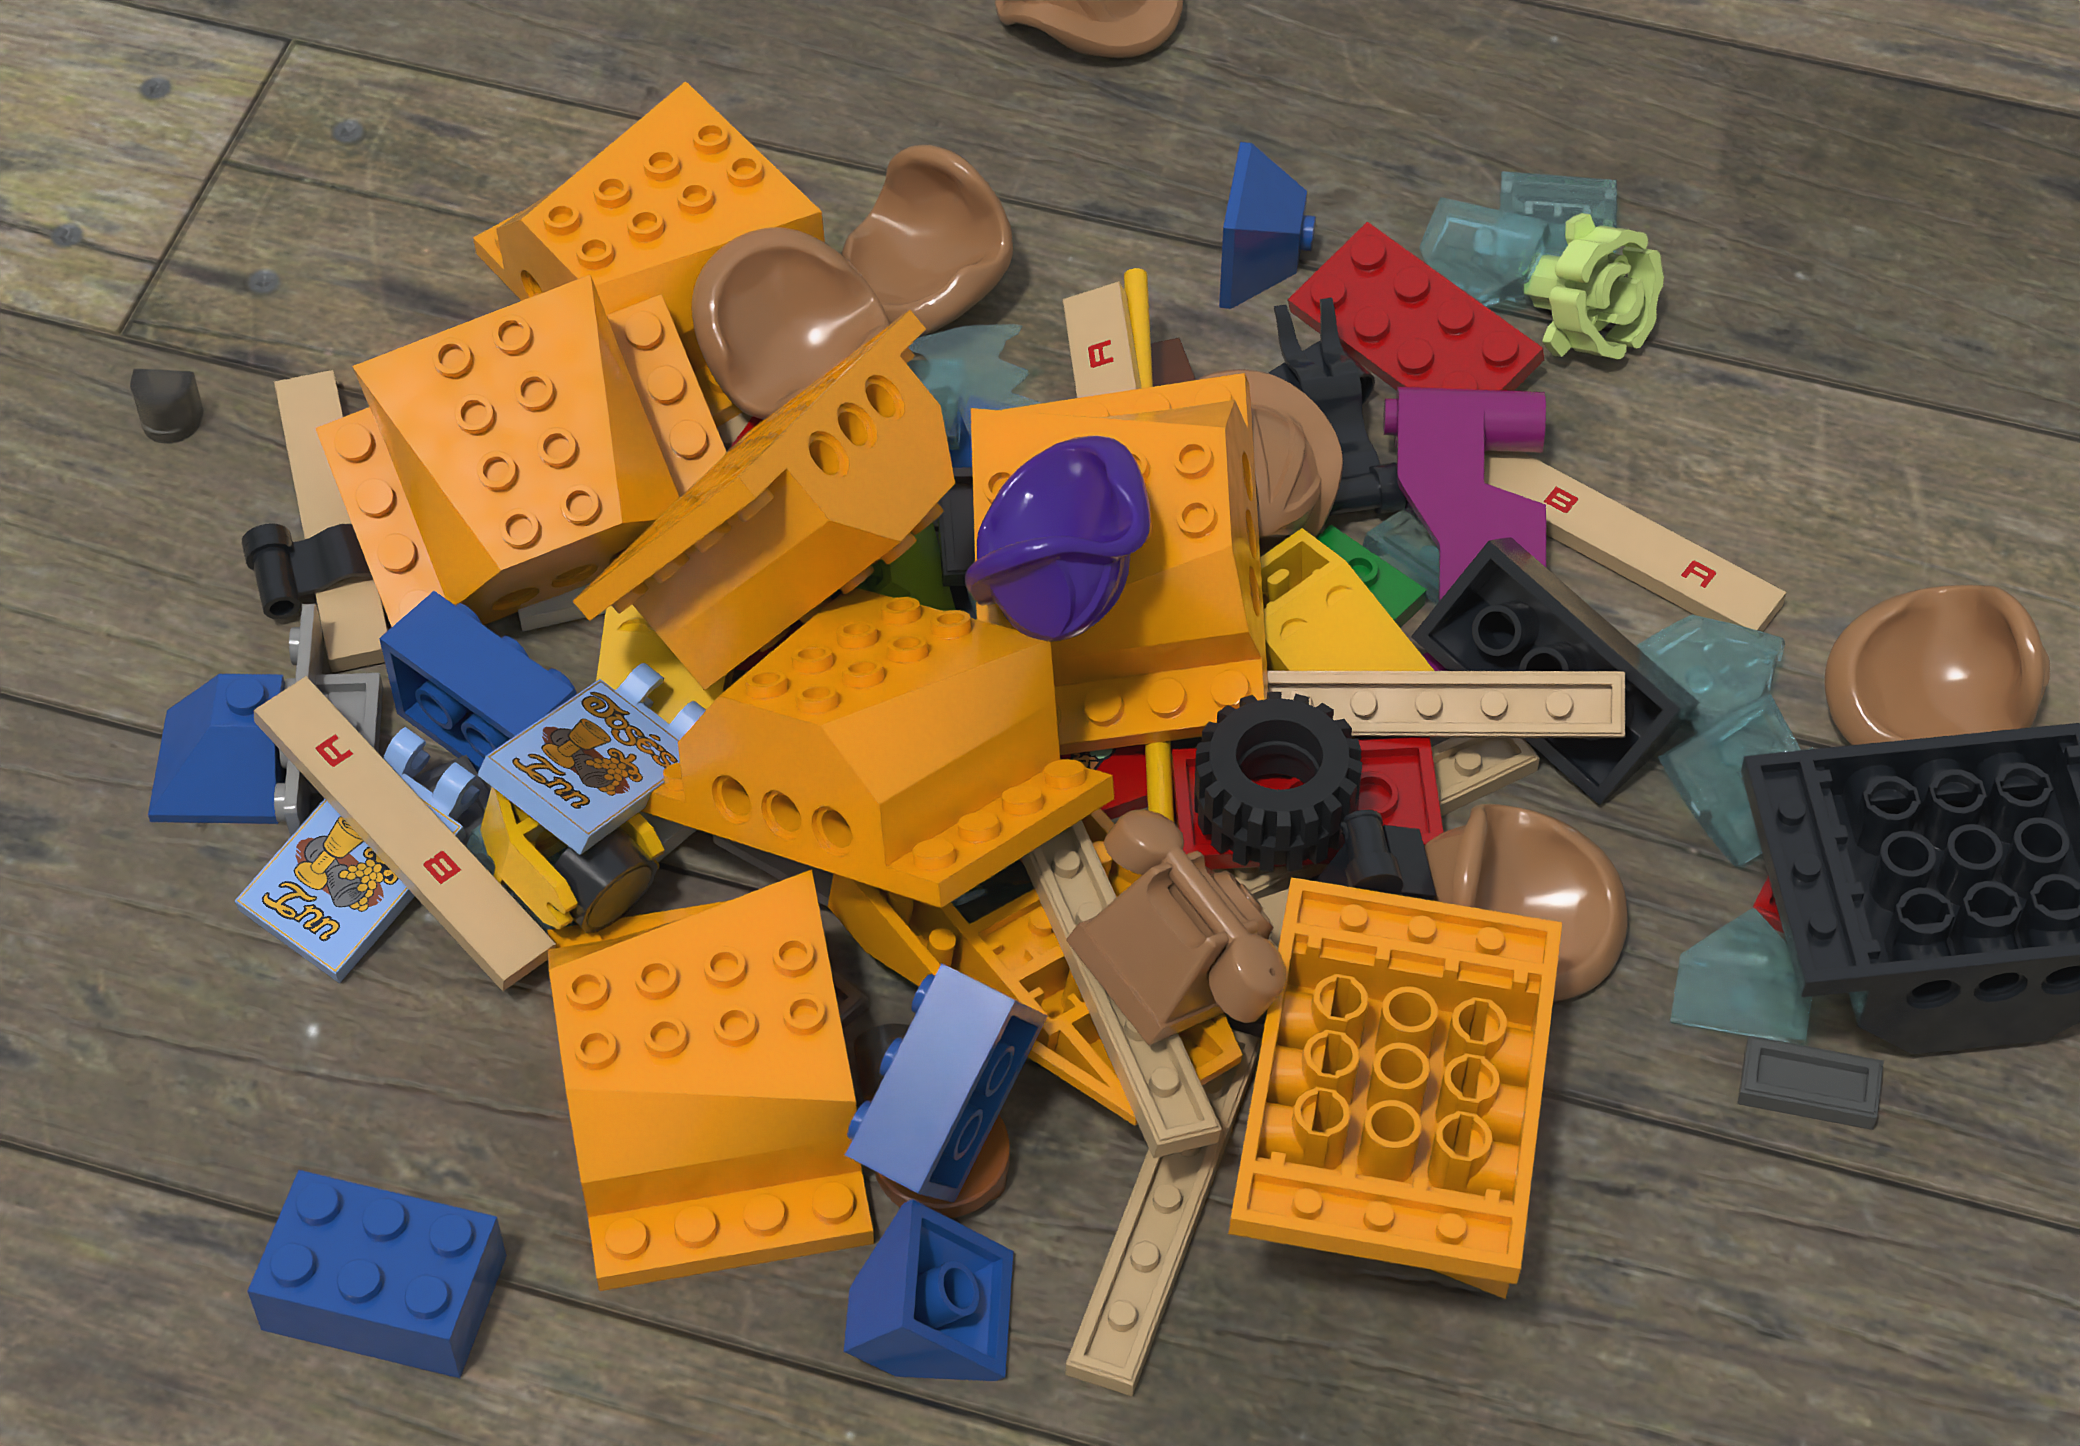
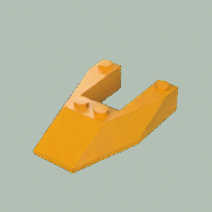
M1099 808L1083 818L1082 822L1116 897H1118L1142 875L1123 868L1107 853L1104 846L1105 837L1115 824ZM1021 858L1018 859V861H1019V862L1022 864V866L1025 868L1022 859H1021ZM833 873L828 908L866 953L917 986H920L929 974L936 975L942 963L1047 1015L1048 1017L1028 1057L1134 1126L1138 1124L1035 888L969 924L951 902L939 908ZM1225 1013L1178 1033L1201 1085L1206 1084L1241 1063L1243 1055Z

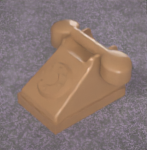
M1146 809L1131 810L1125 813L1106 835L1104 846L1107 853L1116 863L1142 876L1094 918L1078 923L1067 937V943L1148 1045L1224 1013L1243 1023L1255 1022L1281 994L1286 982V967L1277 946L1270 939L1274 925L1263 911L1264 908L1243 883L1240 884L1229 871L1215 873L1207 868L1204 856L1199 851L1186 854L1183 851V833L1174 822L1162 814Z

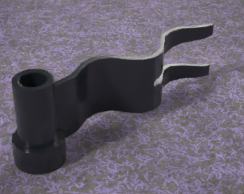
M1332 297L1320 299L1321 351L1323 359L1330 369L1331 376L1329 377L1325 375L1321 367L1307 359L1301 350L1287 305L1274 306L1283 359L1286 365L1296 374L1301 391L1325 414L1334 428L1341 446L1343 456L1342 479L1329 516L1374 509L1377 514L1403 510L1406 504V497L1397 483V463L1380 464L1377 452L1365 430L1359 371L1355 362L1344 353L1341 346Z
M263 524L247 531L241 541L246 564L249 569L255 572L263 613L272 619H284L297 613L301 607L299 596L322 591L338 581L350 577H370L373 579L352 524L335 525L308 539L296 542L292 541L290 530L280 524Z

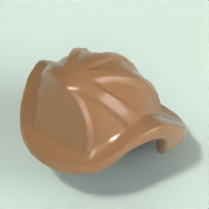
M995 0V7L999 19L1005 25L1020 23L1035 27L1078 53L1108 58H1130L1153 51L1171 36L1180 20L1183 0Z
M916 145L900 151L891 159L887 167L885 183L874 207L864 221L849 234L841 255L857 269L870 285L883 306L889 325L908 310H911L926 328L918 337L920 338L952 323L983 299L997 285L1010 265L1013 256V238L1011 226L1000 199L989 186V182L985 181L969 162L960 155L945 148L933 145Z
M771 227L757 229L729 241L715 252L704 265L696 280L692 295L691 306L694 331L699 348L710 372L721 390L737 408L759 419L767 418L889 325L886 313L876 294L863 276L844 256L821 240L804 232L789 228Z
M1249 369L1218 371L1196 380L1245 373L1250 384L1260 557L1301 528L1316 537L1331 512L1343 473L1342 450L1334 428L1321 409L1305 393L1280 377Z
M1952 585L1924 588L1896 595L1880 602L1865 611L1844 629L1835 641L1827 659L1825 694L1834 723L1851 745L2031 728L2045 693V688L2050 680V660L2042 645L2038 629L2032 617L2022 604L2008 592L1991 585Z
M1481 804L1471 809L1467 825L1441 833L1424 845L1436 892V897L1432 901L1563 922L1553 1002L1570 999L1592 990L1615 967L1622 952L1627 933L1628 913L1624 886L1618 871L1605 852L1577 829L1559 819L1533 810L1499 804Z

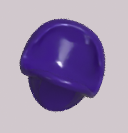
M1106 436L1075 437L1048 447L1022 464L1000 488L979 528L977 535V561L968 568L965 575V584L972 598L981 606L997 604L1013 627L1026 636L1043 641H1062L1079 636L1099 622L1118 601L1129 574L1130 554L1142 547L1150 530V504L1144 478L1129 449L1121 442Z

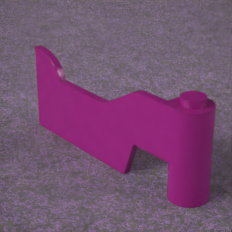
M1397 387L1396 399L1385 398L1383 435H1394L1395 448H1397L1398 486L1439 551V601L1489 540L1512 537L1546 567V504L1484 483V451L1542 453L1546 426L1545 392ZM1428 652L1422 654L1434 671H1448Z

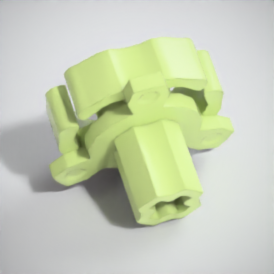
M1580 213L1566 221L1565 239L1568 246L1561 257L1553 255L1535 257L1532 267L1524 274V294L1531 298L1534 307L1550 309L1552 311L1553 321L1548 325L1542 342L1553 356L1563 357L1572 347L1578 352L1621 359L1626 353V347L1640 348L1655 325L1657 301L1664 281L1661 255L1657 250L1646 249L1648 237L1644 232L1608 226L1595 227L1590 214ZM1622 246H1626L1622 249L1623 255L1615 254L1613 252ZM1609 323L1616 324L1606 334L1605 339L1598 332Z

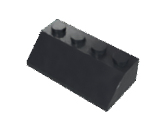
M1512 537L1489 540L1411 636L1448 671L1625 672L1624 738H1525L1599 805L1609 799L1665 745L1700 703Z

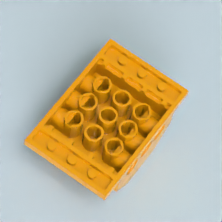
M685 81L564 184L527 209L473 237L476 254L521 301L590 274L606 315L662 294L716 427H719L743 413V411L729 400L715 381L696 339L691 305L694 286L700 271L712 255L734 238L753 230L771 227L789 228L809 234L824 243L825 237L822 211Z
M591 274L352 366L369 407L315 428L391 627L433 591L454 605L457 603L466 605L478 616L482 624L486 625L518 612V609L592 583L727 453L662 294L606 315Z
M908 310L748 431L573 600L585 617L591 621L609 606H612L620 614L633 605L702 688L706 690L760 649L761 652H764L772 647L790 631V626L798 619L802 624L810 620L832 601L830 595L838 589L845 595L860 585L873 573L874 568L871 564L873 565L882 559L888 565L913 546L917 541L914 535L928 527L944 512L938 501L955 484L941 405L907 365L915 356L909 349V346L926 330L914 313Z
M1245 373L1002 410L971 408L975 562L977 561V535L979 528L1000 488L1022 464L1054 444L1083 436H1106L1113 438L1129 449L1144 478L1150 504V530L1142 547L1130 554L1129 574L1118 601L1099 622L1084 633L1070 639L1051 642L1060 755L1202 737V731L1207 723H1217V712L1225 706L1229 705L1238 709L1240 698L1254 695L1257 701L1267 699L1268 677L1250 384ZM976 602L977 620L1017 630L1006 619L997 604L981 606Z
M854 588L845 595L843 592L840 593L718 696L678 741L680 762L671 764L663 770L664 783L651 792L646 807L641 811L942 908L1114 799L1113 775L1087 768L1077 760H1060L1051 641L1031 638L1015 629L973 619L969 613L964 611H943L920 605L919 600L915 598H893Z
M812 869L732 900L620 918L598 932L586 933L578 925L563 927L560 930L557 928L547 930L548 936L556 943V948L548 949L549 975L567 1101L581 1186L588 1215L599 1291L874 1244L873 1227L861 1163L845 1155L852 1142L847 1134L857 1107Z
M1291 877L1278 948L1286 967V982L1281 994L1267 1009L1228 1234L1431 1269L1506 1299L1509 1284H1517L1521 1270L1563 922Z

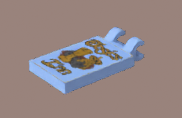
M642 663L627 676L616 690L599 679L485 756L478 776L581 855L646 807L651 792L664 783L663 770L671 764L680 762L678 741L702 716L706 709L697 702L692 701L677 714L670 724L650 710L653 701L647 697L655 688L663 683L665 678L646 663Z
M404 727L388 745L383 759L462 842L466 837L465 830L456 820L474 803L480 794V790L472 785L476 780V776L454 762L443 773L433 793L412 778L425 767L430 759V755L422 750L426 742ZM324 799L238 896L235 903L241 913L340 984L415 896L329 802Z

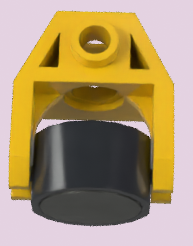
M493 787L490 790L480 828L487 855L494 861V878L501 885L507 884L543 923L559 930L574 921L586 933H593L616 922L650 888L656 871L660 866L656 858L664 854L665 851L652 825L638 812L581 855L569 847L552 866L546 859L568 845Z

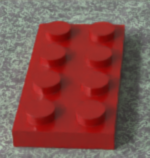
M1368 221L1287 299L1290 312L1320 334V299L1332 297L1335 307L1337 331L1342 348L1357 362L1396 391L1397 387L1514 391L1544 361L1543 347Z
M1430 737L1358 740L1361 747L1362 773L1357 811H1377L1382 816L1383 826L1390 825L1420 829L1424 845L1441 833H1444ZM1197 748L1172 749V776L1177 827L1183 833V851L1186 854L1194 851L1201 852L1204 856L1205 866L1211 870L1259 867L1260 863L1251 860L1246 866L1232 861V850L1229 849L1220 853L1211 845L1212 834L1203 835L1198 825V813L1194 809ZM1266 774L1251 779V781L1260 786L1277 790L1292 789L1304 784L1295 777L1283 774ZM1328 847L1327 859L1318 864H1329L1338 851ZM1307 859L1303 861L1302 865H1312L1314 863Z

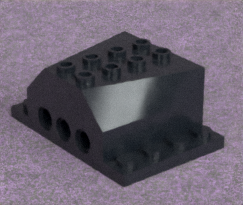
M2080 723L1744 756L1741 775L1801 998L1849 993L1858 1027L1913 1055L2045 1041L2080 1022Z

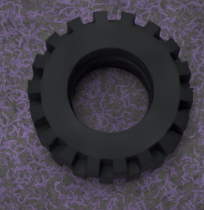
M1267 692V699L1258 701L1254 695L1240 698L1238 709L1227 705L1217 712V723L1208 722L1202 731V742L1197 744L1195 762L1194 809L1198 813V825L1203 835L1212 834L1211 845L1220 853L1229 849L1232 850V861L1240 865L1246 866L1251 860L1260 863V871L1274 872V865H1286L1288 872L1301 870L1304 860L1309 859L1315 865L1326 860L1328 857V847L1338 851L1345 843L1344 835L1341 834L1339 826L1340 822H1344L1345 816L1358 810L1362 773L1361 747L1358 739H1351L1352 727L1344 718L1334 721V709L1326 704L1321 703L1317 707L1309 705V697L1295 694L1293 700L1281 698V692ZM1266 774H1283L1295 777L1304 784L1292 789L1277 790L1260 786L1251 781V779Z

